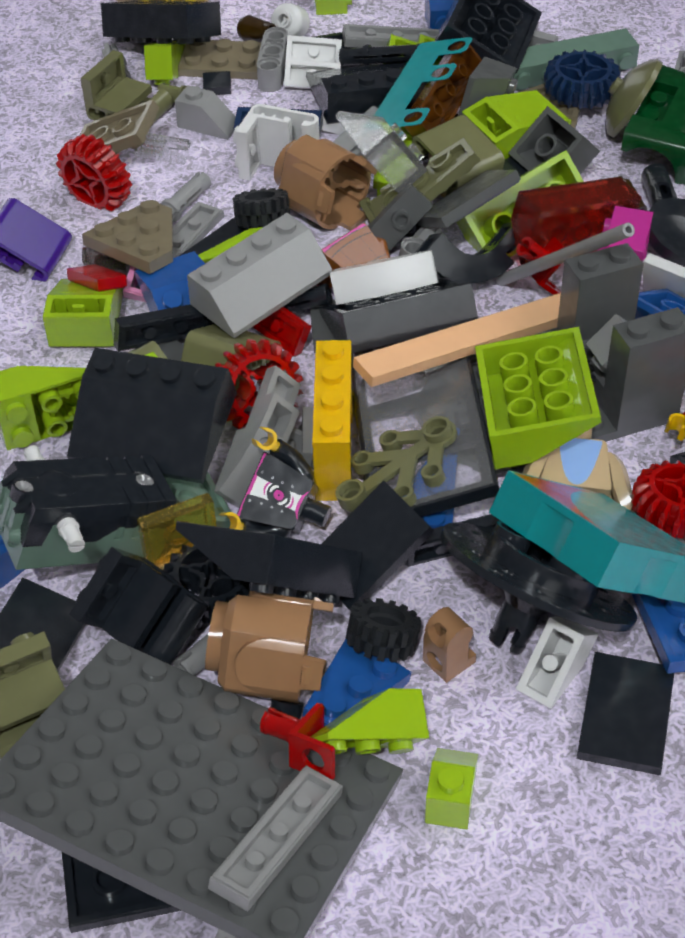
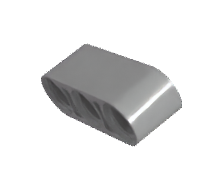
M282 27L268 28L263 35L256 63L258 88L263 92L278 91L283 85L288 31Z

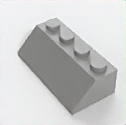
M285 213L189 273L187 278L190 305L231 337L236 338L330 276L332 268L311 230L290 214Z

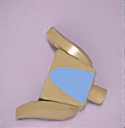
M592 428L535 462L526 464L522 474L603 493L627 509H632L631 500L633 495L631 494L632 489L627 469L616 454L608 452L607 443L604 440L592 439Z

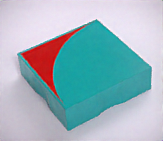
M508 470L489 510L490 514L546 550L558 561L596 587L632 594H645L660 599L685 603V544L603 493Z

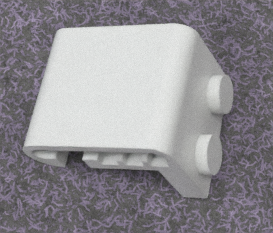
M265 104L252 106L241 124L236 126L233 133V142L237 146L235 166L239 171V179L250 181L261 164L274 167L282 149L290 142L306 134L319 140V117L312 113Z

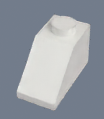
M560 616L549 617L516 690L551 709L584 666L599 634L579 623Z

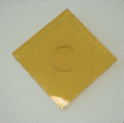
M209 493L138 518L137 522L143 557L163 570L164 564L170 563L171 553H180L182 544L189 547L194 546L176 530L177 521L217 527L214 501Z

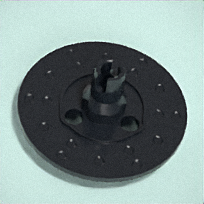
M498 521L494 529L469 523L452 522L446 524L440 534L442 544L457 560L485 580L504 590L505 600L489 633L490 641L498 647L501 646L509 628L515 627L516 630L510 641L512 644L510 652L520 654L526 647L525 643L531 637L540 617L547 612L589 627L614 632L630 631L638 619L634 608L615 590L596 587L558 561L546 550L528 540L502 521Z

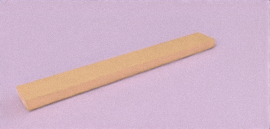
M561 293L353 358L352 367L371 387L476 354L475 346L531 336L557 328Z

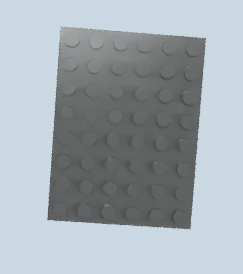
M111 638L1 758L0 822L237 938H308L402 777L403 768L371 754L357 755L355 748H347V752L336 754L334 781L343 785L340 798L247 912L209 890V879L300 773V771L289 767V744L286 741L260 732L261 718L265 711L268 712V708L232 692L224 691L213 683ZM311 750L306 756L308 760L315 766L323 767L324 761L316 751Z

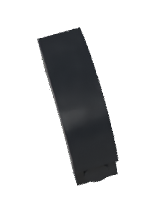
M518 221L504 223L489 242L473 255L459 250L443 233L431 234L415 253L432 250L438 279L467 283L485 282L503 274L515 263L507 254L517 248V245L521 242L519 238L526 229Z

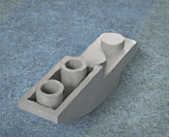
M277 366L267 368L247 425L243 429L236 430L214 490L215 493L237 508L241 505L263 452L270 454L269 450L260 449L252 444V438L261 444L266 443L268 440L267 432L259 427L265 426L273 429L277 434V439H282L287 443L300 410L294 407V403L301 384Z

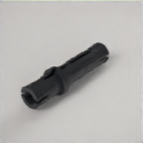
M366 44L363 48H341L339 50V62L341 66L359 64L367 66L377 63L408 62L419 44L372 47L371 44Z

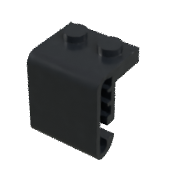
M111 547L108 553L99 561L97 570L87 586L78 594L76 603L69 614L79 623L102 628L117 641L172 665L209 606L153 562L144 557Z

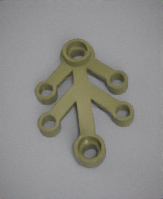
M444 416L432 417L423 424L421 430L400 432L388 430L382 433L379 437V442L383 451L369 452L362 450L356 452L351 457V463L355 472L359 475L370 473L375 466H385L363 482L358 479H349L342 482L335 491L341 508L352 513L383 480L388 482L397 474H399L398 482L393 490L410 507L413 506L417 500L413 489L417 462L427 452V464L421 469L423 481L427 487L431 488L443 484L446 479L441 466L444 449L457 438L458 432L455 424ZM403 444H414L409 449H402Z

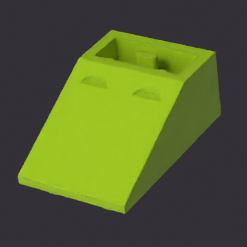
M537 90L488 96L462 111V114L467 116L503 153L505 159L511 156L509 151L547 106L567 123L571 124V120Z
M61 279L47 295L43 312V322L49 347H113L115 318L120 316L123 288L98 292L71 282L68 279Z
M15 366L0 371V434L7 451L18 447L24 448L33 442L49 437H59L65 432L72 430L81 380L86 368Z

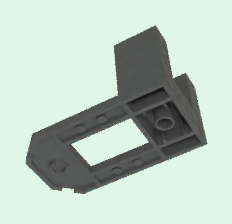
M628 243L564 260L557 331L579 327L586 358L590 360L589 364L593 365L595 369L590 374L596 376V382H593L602 421V423L592 428V439L604 440L605 442L667 424L671 414L680 413L685 388V315L677 307L635 319L644 263ZM617 314L627 321L613 325L607 370L604 373L592 362L591 358L594 354L586 343ZM474 364L473 370L488 432L478 364ZM459 369L432 376L422 394L461 383ZM465 397L414 411V417L421 429L428 419L436 416L448 418L455 424L457 429L455 414L468 410ZM472 430L461 433V437L471 435ZM476 449L460 453L458 465L473 469L474 473L481 475ZM526 464L496 469L497 474L508 470L526 466Z

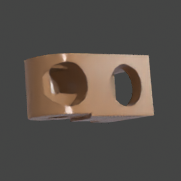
M443 607L432 615L426 624L423 638V661L446 683L476 662V653L469 648V642L473 636V628L451 608ZM435 657H438L442 665L439 664Z

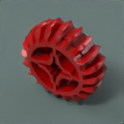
M81 134L67 141L57 154L58 161L56 165L60 169L58 175L63 178L62 184L68 187L70 190L69 194H73L76 200L100 210L106 208L109 211H113L124 204L123 202L131 194L130 188L132 183L129 180L131 174L125 170L127 164L121 162L120 154H116L112 150V145H105L102 138L96 139L92 134L88 136Z
M263 338L260 339L258 344L253 339H247L245 347L240 343L234 344V355L228 351L223 352V356L227 360L224 365L222 363L215 364L216 367L229 369L234 386L237 377L240 381L236 398L227 422L232 420V426L241 429L243 426L244 428L246 427L251 411L244 410L248 406H254L258 395L255 383L250 377L257 380V384L261 386L267 368L277 366L300 383L304 380L301 375L294 374L300 366L297 362L291 361L293 357L291 352L287 350L282 351V345L276 342L270 345V341ZM256 360H270L265 366L261 365L253 371L246 367L249 363ZM299 389L297 396L303 394L301 389ZM297 402L294 403V407L298 408Z
M679 460L675 464H671L668 461H663L661 465L651 464L649 469H642L641 474L633 485L631 510L672 537L685 541V464H682Z

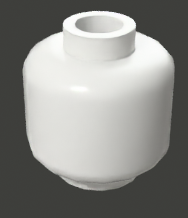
M284 3L274 10L271 16V23L275 24L276 27L286 29L288 35L304 36L309 29L310 18L306 10L301 6L293 3Z

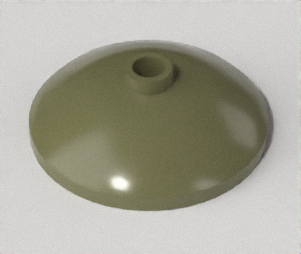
M658 58L650 59L635 66L623 79L617 77L609 88L608 92L612 96L606 109L607 134L612 138L628 123L652 87L663 64Z

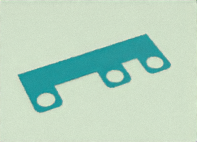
M465 37L420 43L365 130L421 124L430 109H406L422 82L445 80L454 72L457 67L455 63L433 65L438 56L462 53L467 50L473 39ZM464 41L466 43L461 49L455 51L448 50V47L455 42ZM447 67L450 69L444 76H431L439 68ZM410 113H422V117L414 122L404 121V118Z

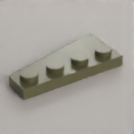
M462 138L431 157L429 165L425 168H413L406 173L405 180L395 186L391 183L380 189L381 195L372 200L366 197L359 204L371 223L409 182L432 201L438 195L447 191L449 186L460 177L470 172L481 160L469 143Z

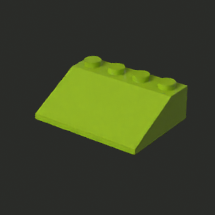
M579 327L475 346L489 438L496 469L533 463L602 423Z

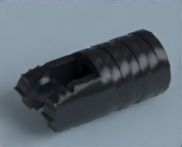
M651 164L643 170L641 179L651 207L659 200L677 198L667 168L663 164Z

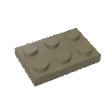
M220 39L211 40L210 42L185 44L178 65V75L203 77V73L230 71L231 79L258 80L256 63L262 42Z
M154 99L85 124L80 135L88 136L92 134L96 139L102 138L105 145H112V150L116 154L128 148L136 149L146 141V135L154 124L159 107Z

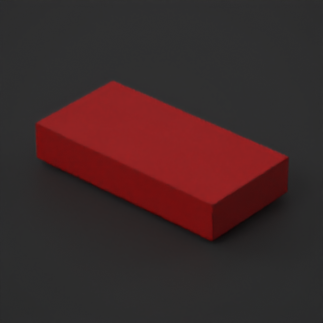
M96 264L67 268L68 280L98 292L125 288L127 286V276L125 274Z

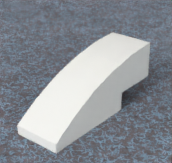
M432 250L369 261L365 264L338 268L330 272L336 305L438 283Z

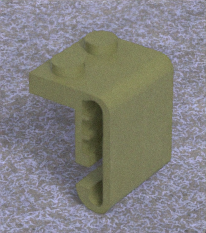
M112 50L81 77L86 114L89 119L94 121L154 99L159 107V111L154 119L155 123L173 106V99L166 90L161 88L152 98H148L147 96L152 93L150 84L126 77L123 53Z
M463 114L413 137L412 140L416 155L421 157L428 153L435 156L464 138L481 161L470 172L464 174L449 186L446 196L486 170H503L505 163L503 153Z
M212 324L191 330L187 334L181 361L215 366L216 363L224 365L227 360L224 358L223 352L228 351L234 355V344L240 343L245 347L247 339H253L258 344L262 338L269 340L270 345L274 342L280 345L281 343L249 331H245L236 338H233L219 326ZM256 360L249 363L246 367L253 371L261 365L265 366V363L267 364L270 360ZM238 377L235 382L236 391L239 388L240 384Z
M44 631L36 635L32 632L22 634L14 638L10 642L11 645L0 649V759L65 690L52 661L51 646Z

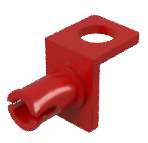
M525 237L522 239V242L529 246L528 249L519 243L516 252L517 255L530 262L563 249L565 246L556 237H553L545 247L536 243L532 238ZM561 264L531 275L539 286L551 294L561 293L557 286L549 280Z
M317 702L301 719L280 712L276 708L269 707L268 712L265 711L261 718L260 732L288 742L289 767L301 771L305 766H308L334 780L335 748L330 744L311 737L324 727V705ZM311 750L316 751L324 761L323 767L315 766L308 760L306 756Z

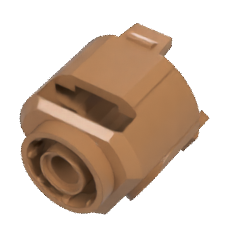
M306 134L290 142L282 149L275 162L274 179L279 186L278 189L287 191L290 209L325 229H335L338 226H342L351 231L367 219L366 214L360 210L359 202L366 198L370 186L371 173L376 175L378 169L361 155L357 156L326 138L317 140Z
M249 591V596L237 595L229 602L216 601L207 640L205 669L218 672V684L224 691L299 703L301 690L320 691L326 667V660L308 656L313 611L333 613L334 603L323 602L316 597L314 600L255 591Z

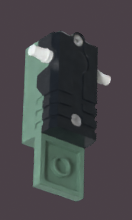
M32 445L24 450L26 452L24 453L26 461H13L5 470L3 480L0 482V535L16 570L99 563L111 547L146 559L158 558L166 536L182 535L176 530L177 521L229 528L231 523L228 517L219 515L222 512H231L224 498L214 492L216 485L208 472L203 484L167 478L163 476L152 455H142L140 458L124 456L123 459L107 457L106 460H102L100 457L45 460L40 453L39 447Z

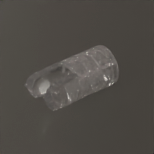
M147 133L146 141L140 147L134 149L136 158L184 165L187 157L179 152L170 151V149L189 150L191 141L185 138Z

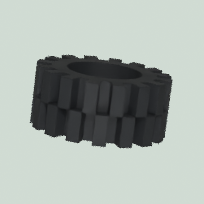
M260 188V190L252 189L250 192L244 191L241 194H236L232 198L235 223L245 228L250 226L252 228H258V226L265 227L285 213L290 214L288 193L280 188L277 190L276 188L268 190L266 188Z
M370 598L364 599V603L358 601L351 608L345 639H347L349 646H354L353 650L360 653L364 651V657L369 659L373 655L378 657L377 661L384 662L385 658H389L390 662H397L398 658L405 661L408 660V656L412 657L416 650L421 629V618L416 617L417 613L414 610L407 611L408 606L404 604L396 606V601L390 600L389 603H384L381 598H376V602H373Z

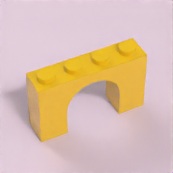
M351 340L316 341L312 438L314 482L319 487L315 496L316 501H338L335 495L337 487L342 482L352 479L351 423L353 391Z

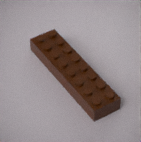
M464 41L451 44L448 50L455 51L461 49L466 43ZM471 45L462 53L444 55L439 65L455 63L457 67L449 78L428 81L411 109L429 108L430 111L421 124L404 126L412 137L445 123L456 115L461 106L469 76L482 61ZM447 67L439 68L434 71L432 77L444 76L450 69ZM410 113L405 117L404 121L414 122L422 117V113Z

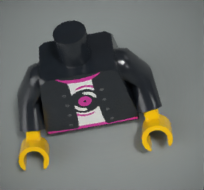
M265 426L259 427L267 432L268 440L266 443L261 444L252 438V444L260 449L269 450L270 454L263 452L237 514L222 512L219 515L229 518L231 522L230 529L288 537L290 533L299 534L305 520L324 527L329 518L331 506L314 500L319 488L313 482L314 471L299 451L282 439H277V434L273 429Z

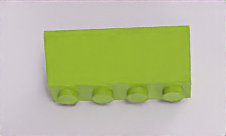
M567 150L521 175L520 182L456 222L466 241L477 252L489 242L504 223L518 221L526 229L519 238L521 240L520 244L528 247V245L522 242L523 238L530 237L536 242L597 205ZM516 249L507 255L509 257L515 255L517 253Z

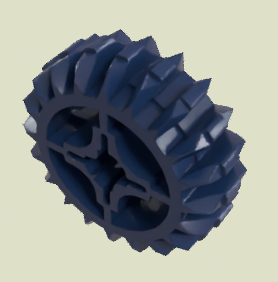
M574 49L571 53L564 51L562 55H555L553 60L548 61L543 81L545 82L546 94L550 95V100H557L558 105L566 104L569 109L571 107H578L579 110L581 108L592 110L594 106L602 108L603 104L609 103L612 94L608 90L617 77L621 78V72L619 71V65L614 63V59L607 58L606 54L599 55L596 51L586 52L585 49L578 52Z

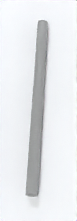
M631 223L622 224L508 270L496 277L495 281L497 285L505 286L562 264L565 259L587 254L634 235V226Z

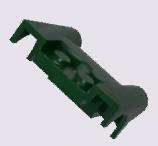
M662 65L656 80L642 101L636 115H632L624 130L621 151L627 152L635 148H650L660 152L673 165L675 183L685 185V72Z

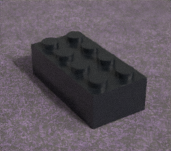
M133 0L101 3L103 37H114V42H130V38H132V40H135V43H149L152 38V41H156L159 44L172 43V39L177 44H194V42H210L211 36L221 35L220 1Z

